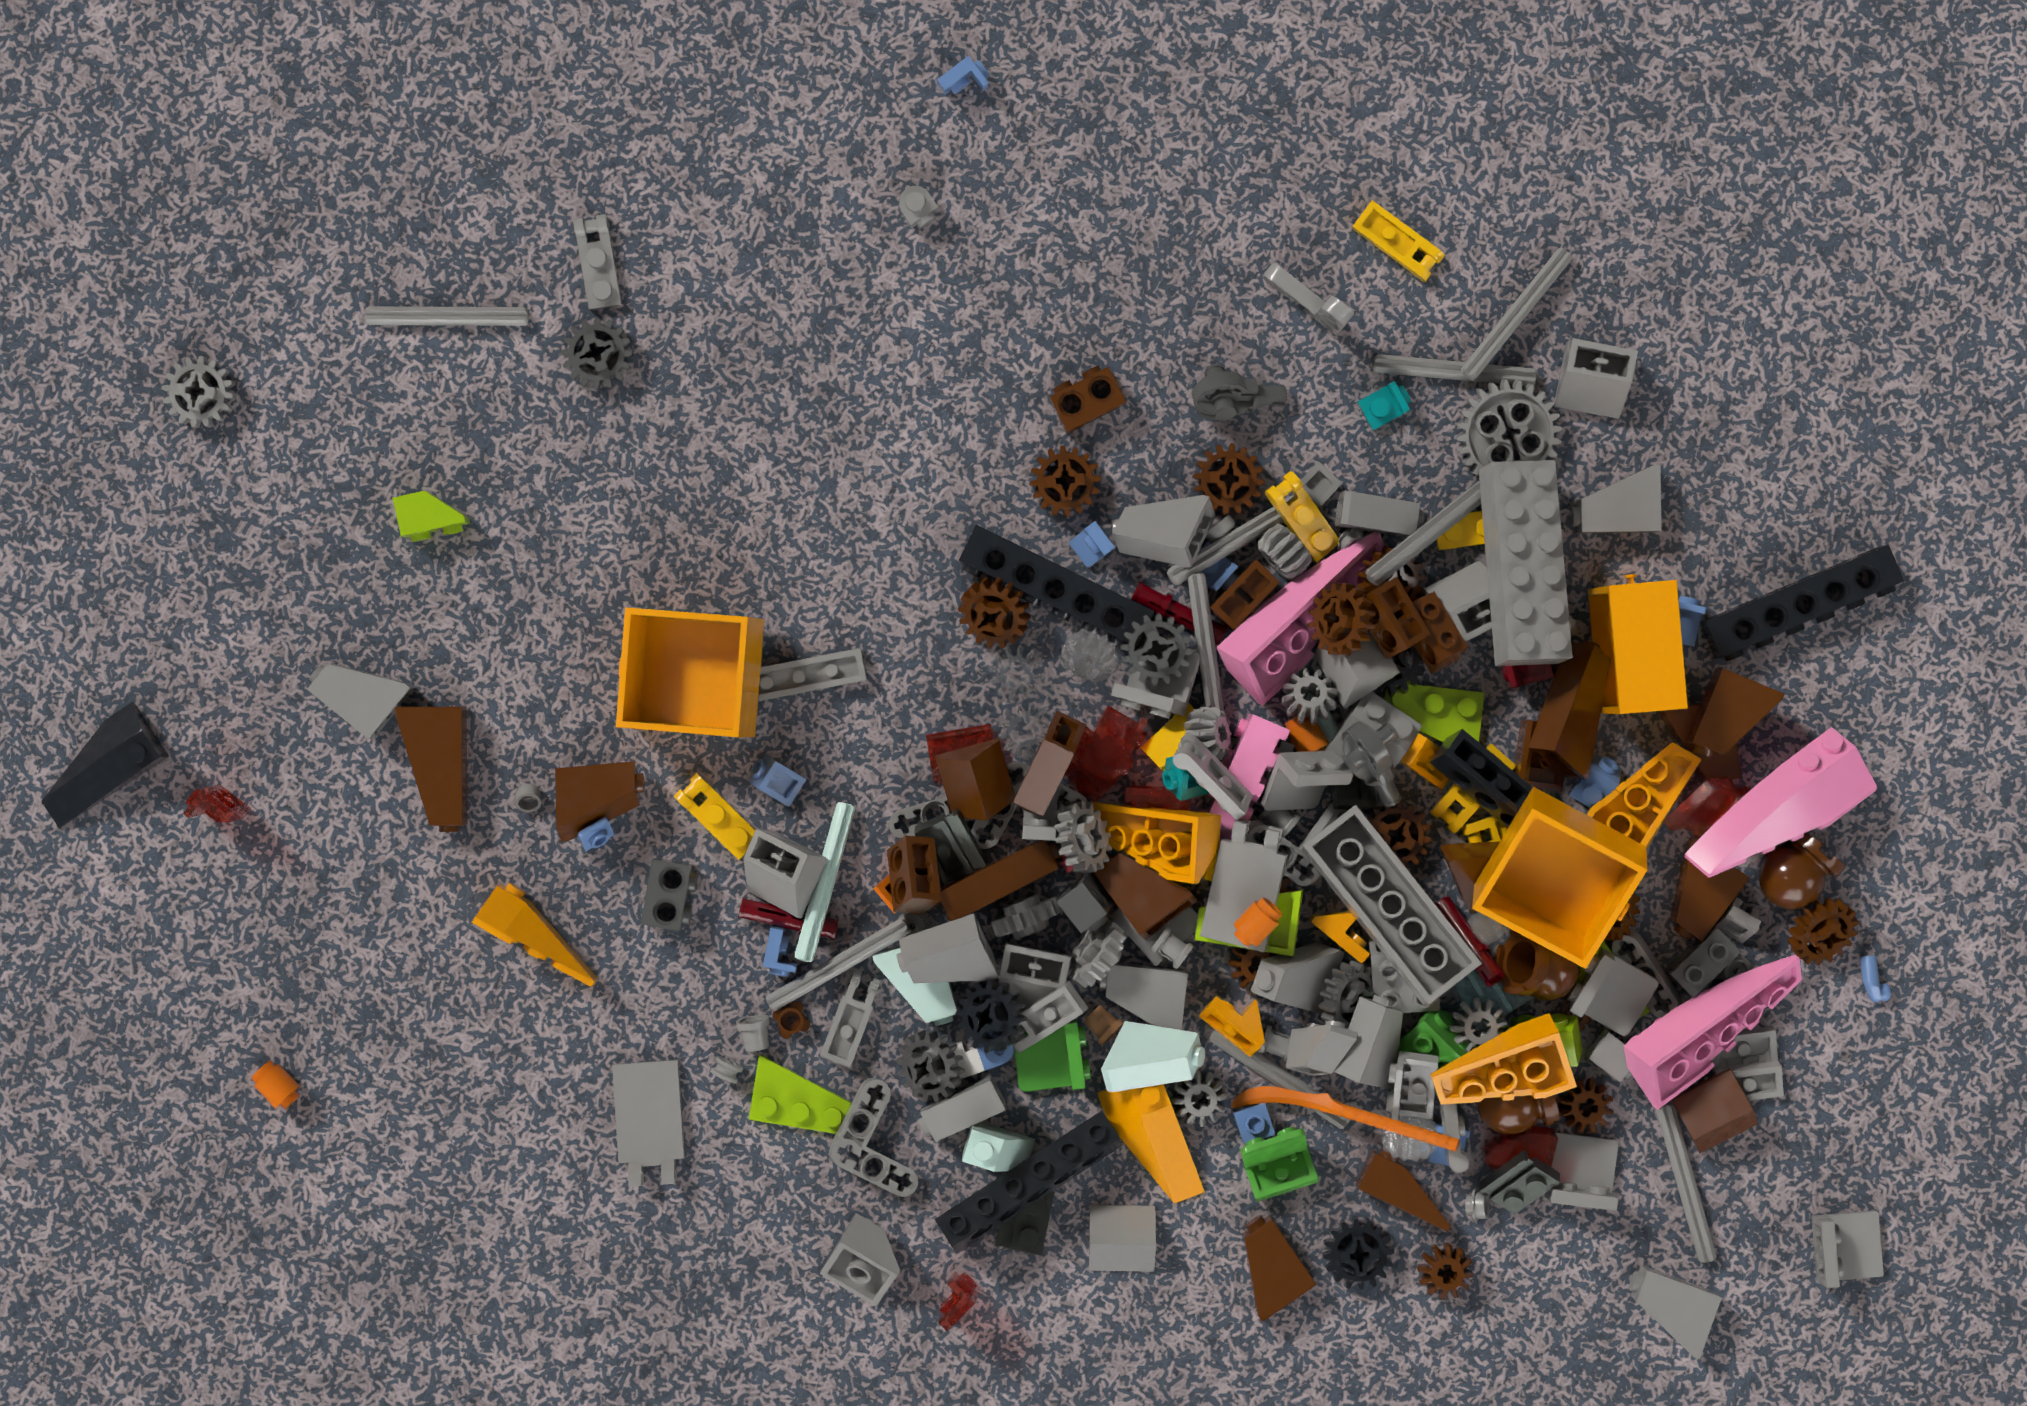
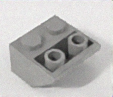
M1575 338L1567 341L1554 407L1619 419L1632 384L1638 351Z
M1480 561L1422 589L1424 595L1435 591L1465 642L1492 629L1487 567Z
M756 828L743 858L747 891L797 918H802L827 858L778 832Z
M1006 941L998 983L999 985L1009 983V993L1016 991L1020 993L1016 1002L1017 1004L1025 1003L1026 1007L1020 1010L1023 1011L1066 983L1071 955Z

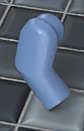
M1877 956L1861 957L1862 982L1868 998L1876 1003H1879L1880 1000L1888 1001L1891 997V990L1888 984L1879 983Z

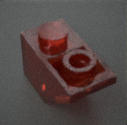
M1533 1125L1532 1128L1520 1134H1501L1483 1146L1481 1154L1484 1163H1488L1489 1167L1496 1170L1523 1150L1527 1151L1528 1156L1532 1159L1536 1157L1551 1167L1558 1137L1553 1128Z

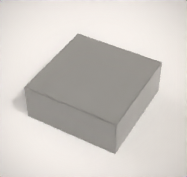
M1319 461L1301 479L1303 488L1319 508L1343 484Z

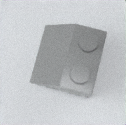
M1370 692L1351 705L1325 751H1335L1342 758V755H1344L1342 750V733L1354 723L1361 722L1374 732L1384 722H1387L1399 734V739L1386 747L1395 768L1408 751L1422 725L1373 692Z

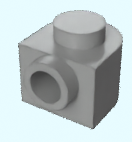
M910 186L900 195V211L911 228L918 225L921 229L936 219L934 213L939 211L926 189L920 186Z

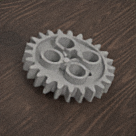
M1502 379L1500 389H1498L1494 383L1489 382L1488 393L1478 388L1476 389L1479 397L1477 401L1471 398L1466 399L1467 403L1471 406L1469 411L1459 409V413L1465 417V420L1455 422V426L1462 428L1463 433L1455 435L1454 439L1463 441L1464 445L1460 446L1456 451L1460 454H1468L1462 463L1466 466L1474 463L1475 465L1471 473L1475 476L1479 474L1481 468L1493 462L1491 452L1497 446H1503L1505 449V457L1501 462L1515 461L1510 440L1502 437V434L1506 433L1505 424L1507 427L1515 430V432L1510 434V437L1519 455L1517 461H1545L1547 455L1557 457L1558 455L1551 447L1562 442L1554 438V433L1563 430L1562 427L1553 425V421L1559 418L1560 414L1556 412L1549 413L1554 402L1549 400L1542 403L1545 392L1540 390L1533 395L1534 385L1528 383L1522 390V382L1520 380H1515L1512 388H1510L1508 380ZM1522 403L1525 407V414L1521 419L1515 421L1511 414L1512 408L1516 404ZM1499 405L1503 408L1505 424L1497 411ZM1491 414L1494 418V426L1490 431L1483 432L1480 426L1481 420L1486 415ZM1528 434H1533L1536 439L1535 447L1526 452L1522 448V441Z

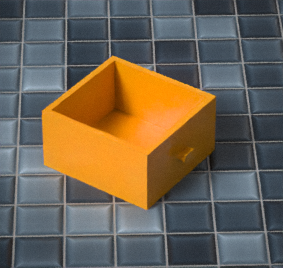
M1636 574L1624 575V579L1627 578V584L1588 589L1592 642L1598 644L1600 650L1610 659L1601 713L1629 714L1687 709L1677 580L1634 583Z
M625 607L622 652L619 661L620 678L616 727L727 737H755L765 619Z
M1533 787L1474 884L1472 909L1586 969L1615 921H1621L1630 907V904L1627 902L1648 870L1646 846Z

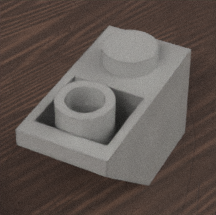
M1326 1021L1325 1025L1306 1023L1305 1028L1292 1029L1286 1068L1311 1076L1332 1074L1356 1041L1358 1033L1345 1029V1024L1338 1021Z

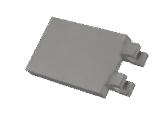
M1239 818L1237 821H1234L1232 839L1223 838L1220 843L1200 936L1265 952L1270 934L1258 947L1253 944L1247 947L1234 935L1236 928L1233 924L1255 900L1259 901L1262 897H1266L1277 905L1288 854L1278 852L1284 829L1270 826L1266 830L1264 845L1247 841L1251 821Z
M679 1059L612 1064L618 1163H628L629 1187L642 1186L645 1183L643 1167L660 1165L662 1185L675 1184V1181H677L676 1159L685 1158Z

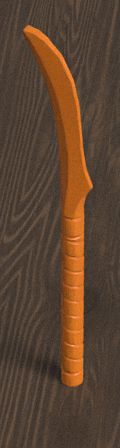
M1260 1086L1242 1092L1233 1100L1231 1105L1232 1108H1239L1258 1103L1293 1104L1355 1120L1454 1152L1457 1151L1460 1139L1343 1104L1333 1099L1329 1093L1314 1094L1275 1086Z

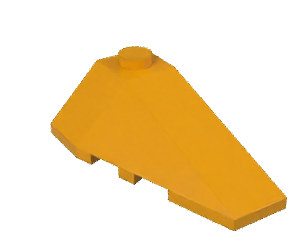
M1672 742L1630 778L1618 785L1605 798L1593 805L1586 815L1646 846L1647 850L1702 759Z
M1091 802L1094 808L1093 811H1101V821H1107L1105 832L1111 834V837L1108 838V844L1113 849L1123 851L1136 859L1137 863L1158 871L1159 875L1167 880L1192 884L1199 883L1219 849L1221 815Z
M509 882L507 886L500 884L494 889L474 917L473 924L508 944H511V942L518 943L519 941L524 944L523 949L529 955L542 960H546L549 957L553 960L551 965L590 987L595 985L598 980L597 976L534 904L523 897L526 892L522 888Z
M1550 1013L1515 1025L1430 1074L1441 1105L1481 1102L1484 1098L1502 1097L1503 1101L1514 1100V1096L1532 1095L1534 1099L1547 1098L1577 1087L1560 1033Z
M1164 1084L1118 1092H1109L1107 1089L1097 1092L1105 1116L1118 1136L1174 1204L1205 1192Z

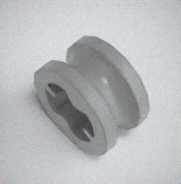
M717 1056L715 1059L717 1065L712 1067L710 1072L725 1081L736 1084L738 1081L736 1075L738 1072H742L743 1067L724 1057Z

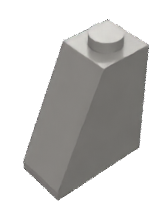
M1661 465L1649 466L1577 500L1576 507L1571 508L1572 527H1577V534L1653 533L1661 531Z
M1345 490L1338 495L1334 527L1355 528L1368 532L1376 531L1382 534L1409 537L1423 525L1424 512L1419 511L1420 503Z
M1205 495L1125 507L1120 518L1113 524L1112 537L1115 539L1119 553L1191 568L1213 523L1215 512L1210 497Z
M327 664L325 667L320 665L310 676L309 680L312 683L307 688L309 692L368 739H375L395 714V707H400L415 689L410 683L337 664Z
M974 914L899 939L901 953L897 954L898 964L902 973L908 972L914 984L994 980L999 978L994 952Z
M1314 942L1296 948L1293 956L1278 954L1263 959L1260 962L1250 992L1274 1002L1323 1014L1325 1010L1319 1008V1004L1324 1001L1320 991L1327 989L1324 981L1325 979L1331 980L1333 978L1332 970L1334 968L1339 970L1345 952L1320 942Z
M1115 963L1108 972V975L1100 981L1099 988L1105 989L1106 998L1154 1026L1182 1030L1188 978L1187 970Z
M1375 994L1373 999L1359 997L1348 1030L1358 1033L1357 1039L1333 1072L1361 1084L1393 1090L1395 1083H1389V1072L1391 1063L1397 1064L1403 1011L1391 1007L1392 1000Z
M990 1073L957 1090L951 1096L922 1108L920 1111L922 1118L918 1119V1122L925 1136L932 1135L934 1141L937 1142L1005 1111L1006 1101Z
M1642 1265L1640 1271H1635L1630 1279L1629 1290L1632 1291L1631 1297L1693 1357L1700 1359L1722 1297L1713 1290Z

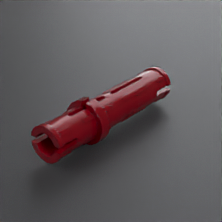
M1139 582L1130 600L1153 610L1156 614H1161L1162 617L1164 616L1167 619L1171 616L1174 618L1175 623L1182 624L1186 629L1195 632L1191 608L1172 599L1173 595L1169 593L1164 595L1143 584V582ZM1212 620L1215 644L1219 645L1227 630V626Z
M1447 896L1435 903L1438 906L1437 908L1482 963L1476 970L1485 982V985L1490 987L1501 981L1505 974L1490 955V948L1486 943H1482L1478 939L1451 897Z
M743 897L738 918L799 931L798 935H800L807 910H805L802 918H797L775 905ZM825 917L820 936L834 940L839 919L835 920Z

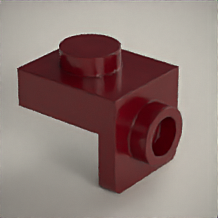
M1555 664L1502 666V672L1505 680L1510 682V686L1513 689L1522 685L1554 678L1556 667Z

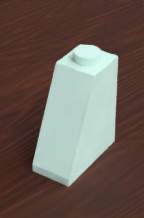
M900 946L873 954V961L925 1023L933 1021L935 1026L954 1021L952 1016L956 1015L958 1008L950 982L914 984L908 972L902 973L899 967L897 954L901 953Z
M1125 1021L1101 1068L1106 1089L1109 1092H1118L1192 1080L1197 1068L1201 1067L1204 1063L1205 1049L1201 1047L1199 1034L1196 1032Z
M979 1122L970 1127L963 1149L962 1162L993 1172L1009 1171L1030 1157L1035 1139Z

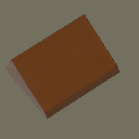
M1520 720L1514 762L1516 766L1513 771L1532 787L1562 792L1564 777H1560L1528 748L1537 721Z
M999 738L935 755L951 813H953L954 809L958 808L963 818L987 821L1014 801L1015 794Z
M1730 1068L1694 1085L1672 1099L1699 1154L1758 1124L1754 1110Z

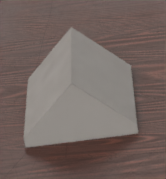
M1369 629L1366 632L1370 638L1369 642L1360 641L1362 650H1352L1350 656L1328 654V650H1320L1319 648H1317L1314 654L1326 678H1332L1331 687L1338 690L1337 697L1345 709L1400 673L1392 657L1386 659Z
M1090 1205L1089 1271L1154 1272L1156 1255L1155 1206Z

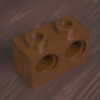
M1099 365L1082 373L1083 380L1073 385L1068 380L1052 389L1054 394L1049 396V400L1067 434L1126 404V400L1109 366L1101 370ZM1096 382L1106 383L1110 388L1109 396L1104 399L1096 398L1091 391L1093 384ZM1070 396L1076 397L1081 403L1080 410L1074 414H1069L1062 408L1063 400Z
M1255 559L1228 589L1210 605V611L1233 631L1280 582Z
M1397 577L1364 595L1363 598L1372 599L1368 610L1375 611L1376 614L1369 618V623L1375 625V628L1371 629L1370 632L1386 659L1408 649L1431 634Z
M1435 591L1413 601V605L1431 633L1414 644L1432 674L1458 661L1468 646Z
M905 835L887 850L893 912L924 914L941 901L935 839Z

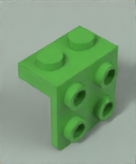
M1441 1008L1438 1011L1424 1012L1418 1024L1402 1036L1399 1043V1051L1439 1056L1438 1069L1468 1053L1464 1050L1465 1042L1457 1044L1454 1041V1038L1460 1032H1452L1450 1030V1025L1456 1023L1451 1015Z
M1076 1018L1020 1053L1014 1048L1018 1084L1022 1091L1027 1092L1072 1086V1090L1085 1088V1080L1091 1079L1089 1060H1082L1080 1048L1087 1046L1084 1026L1078 1027Z
M1295 1127L1285 1128L1279 1131L1276 1137L1266 1140L1263 1137L1255 1138L1246 1142L1245 1147L1240 1149L1245 1171L1256 1202L1319 1182L1308 1151L1304 1129L1296 1130Z

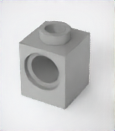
M1603 1029L1584 1056L1619 1082L1623 1078L1629 1079L1632 1076L1626 1064L1625 1044Z

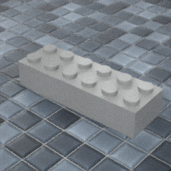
M1555 460L1491 462L1479 470L1495 666L1559 664L1573 657Z
M1356 805L1303 845L1302 851L1425 1007L1482 964Z

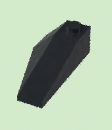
M131 702L101 724L42 799V804L59 829L169 757L134 702Z

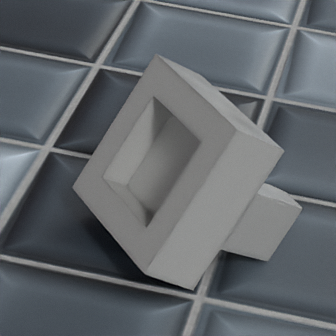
M1736 897L1714 927L1719 928L1720 931L1738 942L1744 943L1758 931L1761 920L1758 919V909L1753 907L1748 913L1740 909L1742 900Z

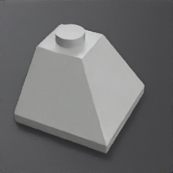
M856 1213L843 1232L820 1274L870 1304L877 1306L898 1276L900 1269L885 1230L876 1225L872 1220Z

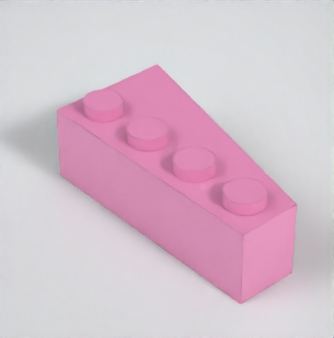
M1249 714L1247 719L1240 718L1233 735L1238 737L1234 750L1229 748L1228 756L1224 757L1221 762L1253 795L1246 814L1241 817L1246 820H1250L1254 810L1252 806L1254 802L1257 803L1263 792L1267 780L1265 778L1266 773L1270 772L1276 763L1280 750L1277 747L1280 739L1286 741L1290 732L1289 729L1254 714ZM1208 793V797L1213 798L1208 810L1202 808L1200 812L1221 815L1220 843L1223 838L1231 840L1235 819L1228 811L1223 810L1218 801Z

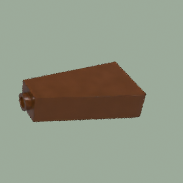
M1583 640L1581 643L1571 642L1573 658L1559 663L1528 748L1560 777L1587 780L1590 774L1610 659L1600 650L1598 644Z
M466 706L395 707L396 718L429 826H439V832H459V826L468 824Z
M1037 840L984 868L940 888L941 903L950 921L957 920L1059 869L1056 861L1062 858L1053 841L1047 844L1046 840Z

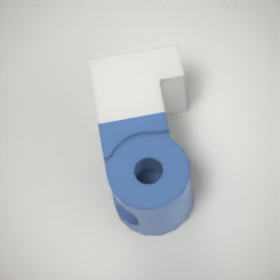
M994 1034L991 1037H999L1002 1034ZM962 1041L956 1043L955 1055L963 1056V1060L958 1062V1066L965 1069V1073L959 1075V1077L962 1079L1005 1064L1013 1056V1045H1007V1049L999 1052L995 1049V1051L986 1053L984 1046L977 1049L973 1047L964 1049Z

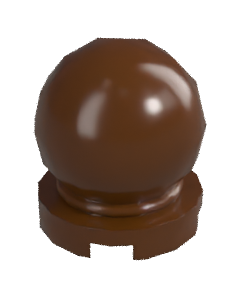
M1808 832L1804 833L1803 838L1792 842L1789 840L1788 846L1778 847L1770 852L1759 868L1760 886L1764 896L1769 902L1788 910L1801 909L1816 901L1825 888V876L1831 875L1837 878L1845 869L1844 864L1835 855L1830 859L1822 853L1819 848L1823 844Z
M1512 930L1509 932L1511 936L1507 939L1506 943L1498 945L1494 961L1505 974L1501 978V983L1504 986L1502 990L1504 992L1522 997L1529 995L1542 1001H1548L1564 997L1575 986L1580 974L1579 965Z
M1532 1095L1514 1096V1100L1503 1101L1502 1097L1484 1098L1481 1102H1477V1111L1482 1121L1490 1129L1503 1135L1520 1134L1532 1128L1537 1119L1542 1120L1545 1126L1552 1125L1560 1119L1555 1095L1534 1099Z

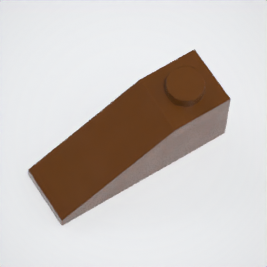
M1382 1148L1381 1152L1372 1149L1355 1184L1357 1188L1448 1232L1450 1228L1449 1223L1404 1165L1398 1162L1400 1156L1385 1148Z

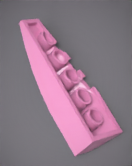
M1375 531L1362 540L1350 544L1346 549L1339 550L1288 583L1263 603L1217 646L1226 669L1258 704L1263 706L1284 684L1290 681V676L1293 673L1297 674L1314 656L1311 650L1318 641L1312 640L1311 636L1316 631L1315 628L1308 627V623L1314 621V616L1309 614V610H1316L1317 608L1313 599L1315 597L1323 598L1321 589H1331L1332 583L1353 584L1355 587L1359 583H1363V578L1357 575L1358 572H1365L1366 570L1363 561L1372 562L1374 560L1372 552L1375 550L1382 553L1383 546H1385L1380 533Z
M1831 727L1782 763L1734 804L1685 853V858L1710 878L1745 863L1750 856L1760 852L1766 854L1775 850V846L1787 840L1796 841L1803 838L1804 833L1815 828L1821 830L1830 826L1877 790V785L1856 746Z
M1793 955L1759 966L1699 993L1665 1016L1656 1019L1650 1027L1639 1035L1633 1036L1624 1045L1627 1068L1654 1108L1658 1110L1707 1074L1714 1067L1711 1061L1722 1050L1728 1053L1736 1045L1733 1039L1745 1027L1751 1031L1760 1022L1759 1019L1766 1007L1773 1009L1802 981L1799 957Z

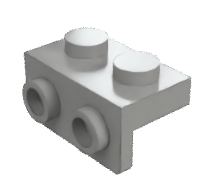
M1399 1051L1397 1064L1391 1063L1389 1072V1083H1395L1394 1092L1388 1091L1386 1111L1392 1112V1119L1398 1120L1399 1115L1432 1119L1435 1087L1430 1074L1438 1070L1439 1056Z

